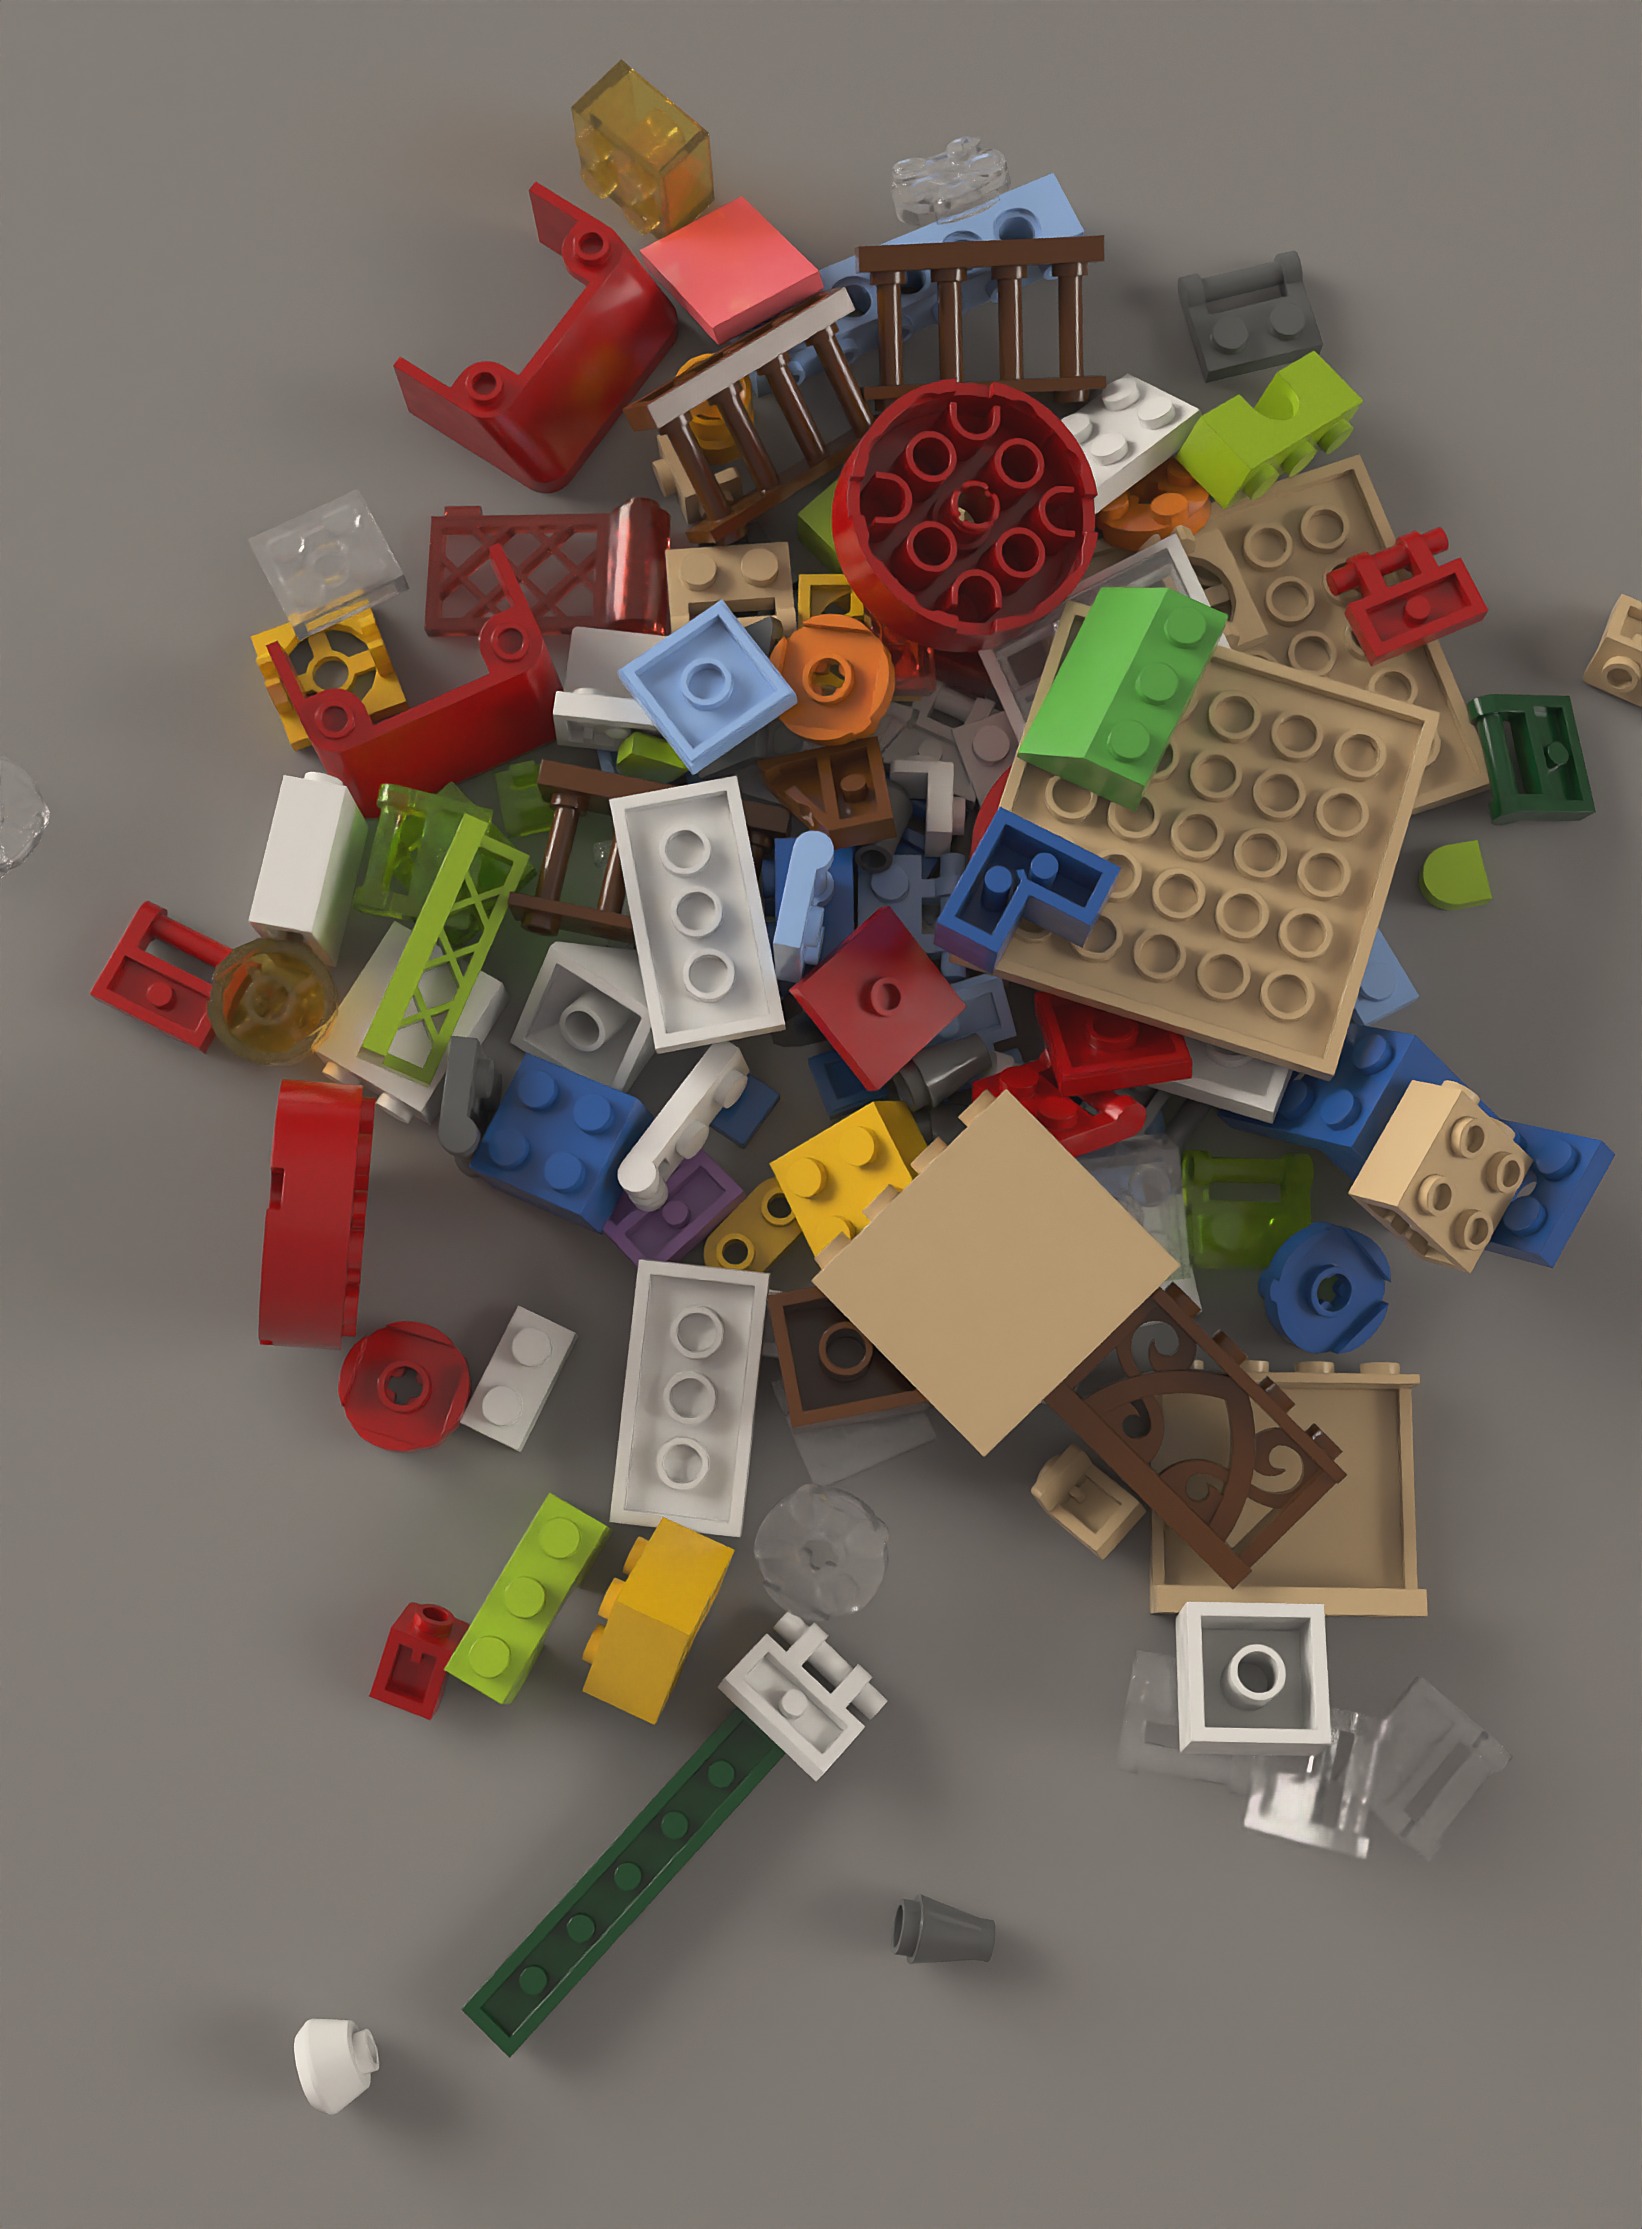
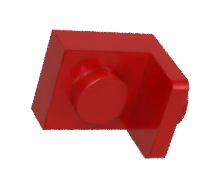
M409 1603L390 1629L369 1697L431 1721L439 1708L450 1675L444 1669L470 1627V1624L455 1618L449 1610L439 1605Z

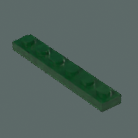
M736 1707L467 2001L461 2010L510 2058L781 1760L786 1752L741 1709Z

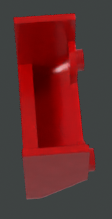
M535 181L529 189V195L539 242L561 255L568 273L586 285V288L519 375L496 362L482 361L474 363L463 370L451 387L443 384L401 356L394 363L393 367L408 411L529 489L539 493H553L563 489L572 481L623 413L622 409L629 405L674 345L678 337L679 328L677 312L673 303L619 235L606 224Z
M500 543L488 547L492 568L511 608L491 617L481 630L479 648L489 674L373 725L362 701L347 690L327 689L308 697L290 657L278 640L266 645L306 734L327 774L338 778L343 782V786H347L365 820L374 821L386 818L557 741L553 709L556 691L564 692V689L539 626Z

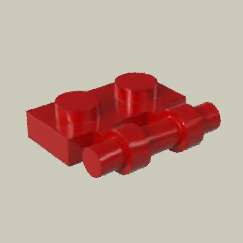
M1441 527L1423 534L1414 530L1396 538L1394 546L1372 555L1363 551L1347 558L1345 566L1326 574L1327 585L1334 596L1355 589L1363 597L1348 604L1344 614L1371 667L1480 622L1489 611L1461 557L1441 566L1437 565L1433 556L1449 548L1447 535ZM1403 568L1411 572L1412 578L1390 587L1387 586L1383 579L1384 576Z

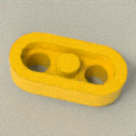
M776 1177L760 1183L710 1234L704 1246L703 1255L706 1266L767 1273L804 1235L793 1211L785 1218H775L768 1211L769 1204L774 1199H786ZM739 1243L747 1248V1258L740 1264H730L723 1257L724 1251L729 1245Z

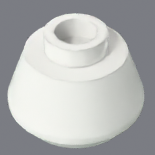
M313 2018L305 2022L295 2037L294 2051L299 2079L307 2100L318 2111L329 2115L340 2112L369 2088L371 2072L379 2069L378 2051L371 2032L368 2029L359 2031L352 2020Z

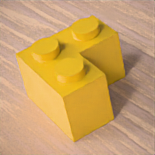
M662 1517L650 1540L639 1536L627 1557L622 1573L629 1575L626 1582L615 1577L600 1605L598 1615L608 1619L606 1626L601 1623L597 1624L584 1650L582 1660L591 1664V1668L582 1691L655 1725L679 1680L695 1636L719 1592L735 1550L665 1517Z

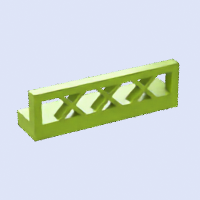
M467 813L464 814L356 1056L429 1088L507 911L510 891L515 892L530 858V855L484 835L489 823ZM477 851L511 866L503 886L479 895L468 871ZM463 884L468 898L454 903ZM497 899L488 918L482 904ZM473 908L482 930L480 939L476 944L453 952L443 928L446 919L452 914ZM438 940L443 956L429 960ZM472 955L466 971L462 975L457 960ZM447 964L457 987L455 996L452 1001L427 1009L418 987L419 980L424 972ZM411 999H413L418 1013L403 1018ZM447 1012L437 1034L431 1018ZM419 1022L423 1023L432 1045L423 1068L388 1053L396 1032Z

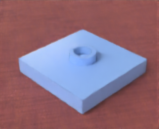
M723 600L705 610L617 671L620 681L692 775L705 768L798 703L796 693Z

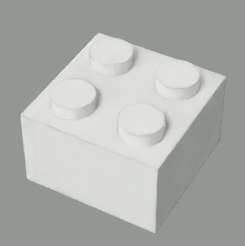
M1185 1603L1175 1617L1180 1753L1316 1756L1331 1745L1324 1604Z

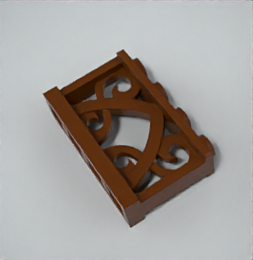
M1172 1281L1164 1290L1159 1286L1043 1400L1234 1589L1252 1572L1250 1568L1336 1483L1339 1484L1347 1476L1334 1462L1343 1451L1315 1423L1304 1432L1287 1415L1296 1404L1268 1376L1257 1384L1240 1367L1248 1356L1221 1329L1210 1337L1193 1320L1201 1309ZM1160 1321L1167 1323L1174 1329L1178 1337L1179 1345L1176 1351L1165 1355L1159 1353L1153 1338L1148 1347V1360L1154 1370L1140 1373L1134 1363L1131 1352L1132 1338L1135 1331L1147 1322ZM1197 1345L1226 1374L1189 1369L1195 1359ZM1115 1348L1126 1377L1105 1384L1081 1397L1074 1388ZM1187 1393L1224 1399L1230 1428L1228 1468L1214 1461L1196 1458L1173 1463L1158 1474L1149 1465L1157 1455L1164 1437V1417L1155 1396ZM1250 1398L1279 1427L1267 1428L1255 1434ZM1141 1399L1147 1410L1150 1425L1145 1434L1139 1437H1132L1123 1431L1122 1423L1127 1416L1137 1415L1140 1417L1139 1412L1130 1402ZM1279 1445L1287 1446L1298 1453L1302 1463V1473L1296 1485L1289 1490L1270 1492L1251 1484L1253 1470L1265 1476H1277L1286 1471L1271 1465L1269 1454L1273 1448ZM1195 1474L1209 1475L1224 1482L1221 1493L1217 1488L1206 1482L1208 1493L1201 1500H1193L1188 1497L1186 1484L1189 1478ZM1247 1497L1261 1505L1273 1508L1233 1548L1226 1542L1243 1510Z

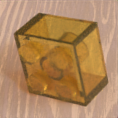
M622 59L571 106L576 134L574 141L579 152L581 163L580 176L583 182L597 197L605 199L608 196L620 206L626 219L641 234L647 235L650 232L660 240L692 223L715 200L709 132Z

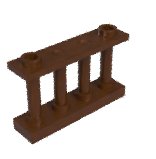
M1104 235L856 247V274L870 273V285H876L880 385L860 386L864 400L874 399L875 411H884L898 398L916 388L929 384H904L901 284H907L906 271L930 270L931 283L937 282L940 380L957 378V383H976L988 386L993 382H998L1022 392L1054 391V403L1090 401V389H1105L1106 376H1084L1082 276L1088 275V263L1104 261ZM1051 265L1052 277H1058L1059 377L1024 378L1022 278H1028L1027 266ZM991 268V280H997L1000 380L964 381L961 281H967V269Z
M845 287L821 291L798 303L622 409L634 432L657 429L660 436L667 434L708 516L707 519L685 532L690 543H714L715 546H727L745 536L749 532L746 523L847 461L874 421L881 415H872L835 336L839 331L836 321L855 310ZM803 341L806 347H814L852 428L826 445L787 365L791 360L788 350ZM755 370L758 376H766L805 457L777 474L738 394L743 389L739 380ZM705 400L708 401L710 406H717L757 487L731 504L728 503L689 424L693 420L690 409Z
M542 759L537 785L543 802L550 803L549 807L555 812L535 895L530 896L510 891L507 904L514 919L521 921V928L542 936H558L560 929L636 945L631 916L621 914L626 896V887L615 831L597 908L560 902L579 817H585L587 811L609 815L613 821L609 799L678 786ZM741 799L757 882H759L764 855L771 854L772 849H775V838L791 837L792 812L788 808Z

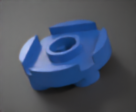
M1318 1221L1298 1231L1282 1244L1271 1260L1270 1266L1261 1273L1258 1280V1292L1261 1298L1265 1300V1309L1271 1325L1288 1343L1310 1353L1318 1354L1332 1351L1336 1354L1350 1352L1364 1344L1383 1322L1389 1303L1382 1301L1385 1293L1384 1280L1391 1282L1390 1267L1381 1248L1368 1236L1350 1228ZM1336 1274L1338 1279L1332 1286L1333 1292L1336 1294L1331 1302L1321 1298L1317 1299V1290L1321 1281L1325 1277L1331 1278Z

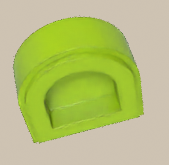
M636 731L619 744L616 769L621 775L659 783H668L676 780L688 771V768L664 739Z
M1478 840L1439 847L1428 856L1420 869L1418 883L1421 893L1430 904L1439 909L1454 911L1487 905L1492 899Z

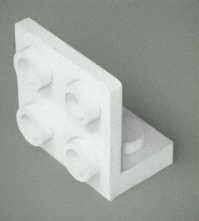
M575 627L571 635L564 692L556 691L553 719L557 744L618 751L619 744L636 731L666 740L620 681L617 671L668 636Z

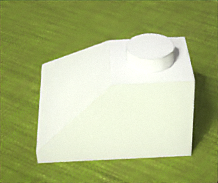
M559 941L553 943L547 952L510 1043L524 1052L627 1093L656 1051L637 950Z

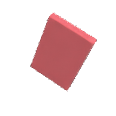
M743 196L640 250L646 268L718 345L730 341L824 289L819 270Z

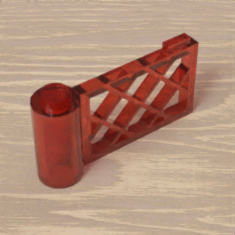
M644 497L627 499L624 505L616 507L611 513L483 515L481 506H445L444 516H431L424 630L428 637L480 636L483 626L491 618L484 616L489 612L493 616L500 613L501 611L496 605L506 596L500 583L485 596L468 578L490 558L488 547L497 543L504 546L516 534H532L542 545L518 567L508 557L507 559L518 583H521L538 600L531 608V611L542 635H572V630L575 627H587L664 636L666 635L668 597L665 550H670L671 515L666 510L660 508V504L657 501ZM597 532L596 549L578 566L559 549L575 533ZM544 533L554 534L548 538ZM486 534H494L490 539L485 536ZM447 535H473L482 544L458 568L446 557ZM553 555L570 573L545 595L528 576L547 558ZM446 568L451 573V575L444 580ZM595 569L593 582L587 575ZM581 582L593 594V615L566 616L556 604ZM461 584L479 601L462 618H442L443 601ZM549 611L553 616L544 615Z

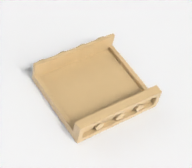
M986 1089L958 1117L967 1126L964 1131L949 1145L938 1136L910 1164L919 1175L899 1193L889 1184L862 1211L871 1222L853 1240L842 1231L814 1258L823 1269L811 1280L983 1457L1181 1266L1007 1089L997 1098Z
M1194 1360L1189 1369L1204 1370L1203 1361ZM1245 1360L1240 1367L1257 1384L1268 1376L1296 1404L1287 1415L1304 1432L1315 1423L1343 1451L1334 1462L1347 1476L1339 1484L1336 1483L1250 1568L1252 1572L1234 1589L1149 1506L1150 1614H1178L1186 1602L1324 1604L1325 1617L1417 1618L1428 1616L1427 1589H1418L1411 1389L1420 1384V1374H1400V1364L1391 1362L1360 1364V1373H1334V1363L1325 1361L1294 1363L1295 1372H1269V1362ZM1213 1371L1217 1373L1226 1374L1224 1371ZM1187 1393L1156 1395L1155 1398L1161 1407L1164 1417V1437L1157 1455L1149 1465L1159 1474L1173 1463L1197 1458L1214 1461L1228 1468L1230 1428L1224 1399ZM1250 1398L1255 1434L1267 1428L1279 1427ZM1279 1445L1270 1452L1269 1461L1273 1467L1285 1469V1472L1277 1476H1265L1253 1470L1251 1484L1266 1491L1281 1492L1289 1490L1299 1481L1302 1473V1463L1296 1451L1287 1446ZM1195 1474L1187 1481L1186 1492L1191 1499L1201 1500L1208 1493L1206 1482L1217 1488L1220 1493L1224 1482L1209 1475ZM1247 1497L1243 1510L1226 1542L1233 1548L1273 1508L1261 1505Z

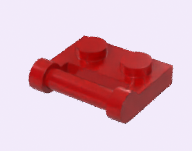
M146 901L135 913L89 994L97 1001L206 1054L242 988L247 986L254 977L260 957L258 954L242 946L234 950L167 917V909L151 901ZM158 939L220 970L221 973L215 984L212 985L145 952L150 942Z
M1047 1049L1041 1053L1038 1060L1021 1066L1008 1067L1000 1073L973 1082L972 1103L986 1089L996 1098L1007 1089L1074 1158L1136 1135L1143 1127L1147 1117L1146 1109L1142 1104L1129 1095L1119 1096L1113 1090L1077 1095L1099 1113L1094 1116L1090 1115L1069 1097L1062 1098L1057 1088L1058 1084Z

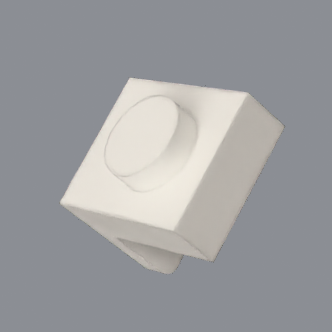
M913 755L904 760L891 761L890 780L900 784L906 790L909 799H926L925 857H940L943 854L950 853L952 835H964L965 797H953L954 762H941L929 755Z

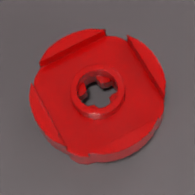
M397 1321L387 1324L385 1328L376 1330L369 1337L365 1335L348 1352L342 1364L338 1380L340 1402L345 1409L347 1419L352 1424L351 1426L367 1442L394 1453H414L440 1446L461 1424L460 1420L471 1400L472 1381L469 1374L468 1361L444 1333L420 1322ZM407 1369L415 1370L417 1372L416 1382L423 1386L420 1396L418 1398L410 1397L406 1405L395 1404L397 1393L388 1389L391 1378H403Z

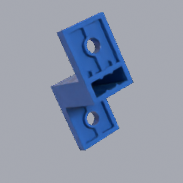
M1349 1023L1336 1071L1332 1079L1326 1081L1304 1074L1300 1080H1294L1301 1072L1293 1070L1273 1124L1222 1108L1218 1111L1217 1116L1233 1129L1318 1149L1355 1182L1412 1080L1440 1086L1444 1081L1449 1080L1467 1088L1469 1087L1416 1035ZM1480 1099L1478 1106L1489 1117L1509 1126L1515 1132L1513 1141L1533 1159L1520 1187L1517 1189L1484 1250L1553 1268L1611 1164L1615 1153L1601 1140L1500 1119ZM1536 1182V1186L1530 1195L1521 1196L1516 1199L1518 1193L1526 1185Z

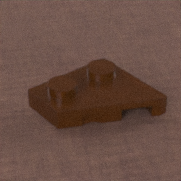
M878 736L854 740L838 746H825L757 760L763 786L811 831H819L826 834L831 839L834 850L856 845H868L876 841L897 837Z

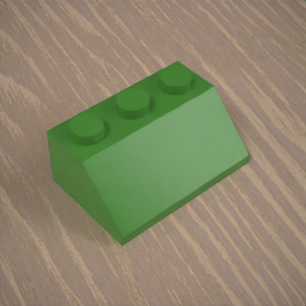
M1101 587L1017 753V757L1136 812L1218 646L1229 615L1170 588Z

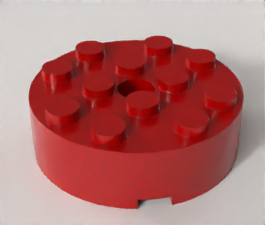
M957 378L946 379L923 385L908 392L887 407L874 421L847 459L840 473L832 503V534L836 554L849 585L868 611L881 623L902 637L925 647L950 652L982 651L1002 646L1030 631L1064 602L1077 587L1091 562L1097 543L1098 532H1095L1094 498L1098 493L1090 464L1074 435L1051 410L1026 393L1005 384L993 382L988 386L976 383H957ZM958 507L967 511L973 518L974 523L967 520L962 522L959 519L961 514Z
M282 1079L270 1164L271 1188L269 1209H266L258 1326L260 1345L341 1350L342 1336L356 1337L376 1098L363 1097L364 1086L291 1079Z

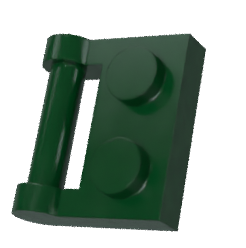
M1489 694L1470 700L1466 704L1469 722L1471 725L1477 726L1493 797V800L1488 803L1492 824L1506 825L1518 821H1580L1596 812L1570 696ZM1502 721L1510 723L1525 794H1518Z

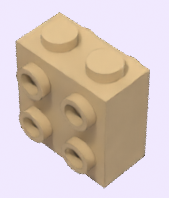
M1412 1080L1348 1194L1421 1260L1471 1274L1513 1196L1520 1187L1533 1159L1513 1141L1515 1132L1509 1126L1489 1117L1478 1106L1480 1098L1469 1088L1449 1080L1444 1081L1441 1086Z

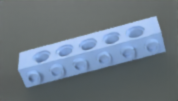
M1051 173L881 245L1084 236V230L1054 173ZM855 255L819 270L824 289L821 291L845 287L855 309L865 313L860 317L844 316L836 321L839 331L835 336L849 365L859 355L878 348L876 285H870V273L856 274ZM1051 265L1027 266L1028 278H1022V287L1043 278L1054 280L1058 277H1052ZM972 268V270L967 271V281H961L962 316L967 310L990 300L995 303L998 302L997 280H991V268ZM930 270L906 271L907 284H901V287H913L919 291L910 295L901 293L902 343L908 340L914 332L935 323L938 324L937 282L931 283ZM778 315L744 332L743 334L731 339V344L737 341L738 339L742 338L743 336L747 335L748 333L752 332L753 330L757 329L758 327L762 326L763 324L767 323L768 321L772 320L773 318L777 317ZM803 341L788 350L791 360L787 365L797 386L805 378L824 371L813 346L806 347ZM756 370L748 374L757 398L773 392L765 375L758 376Z

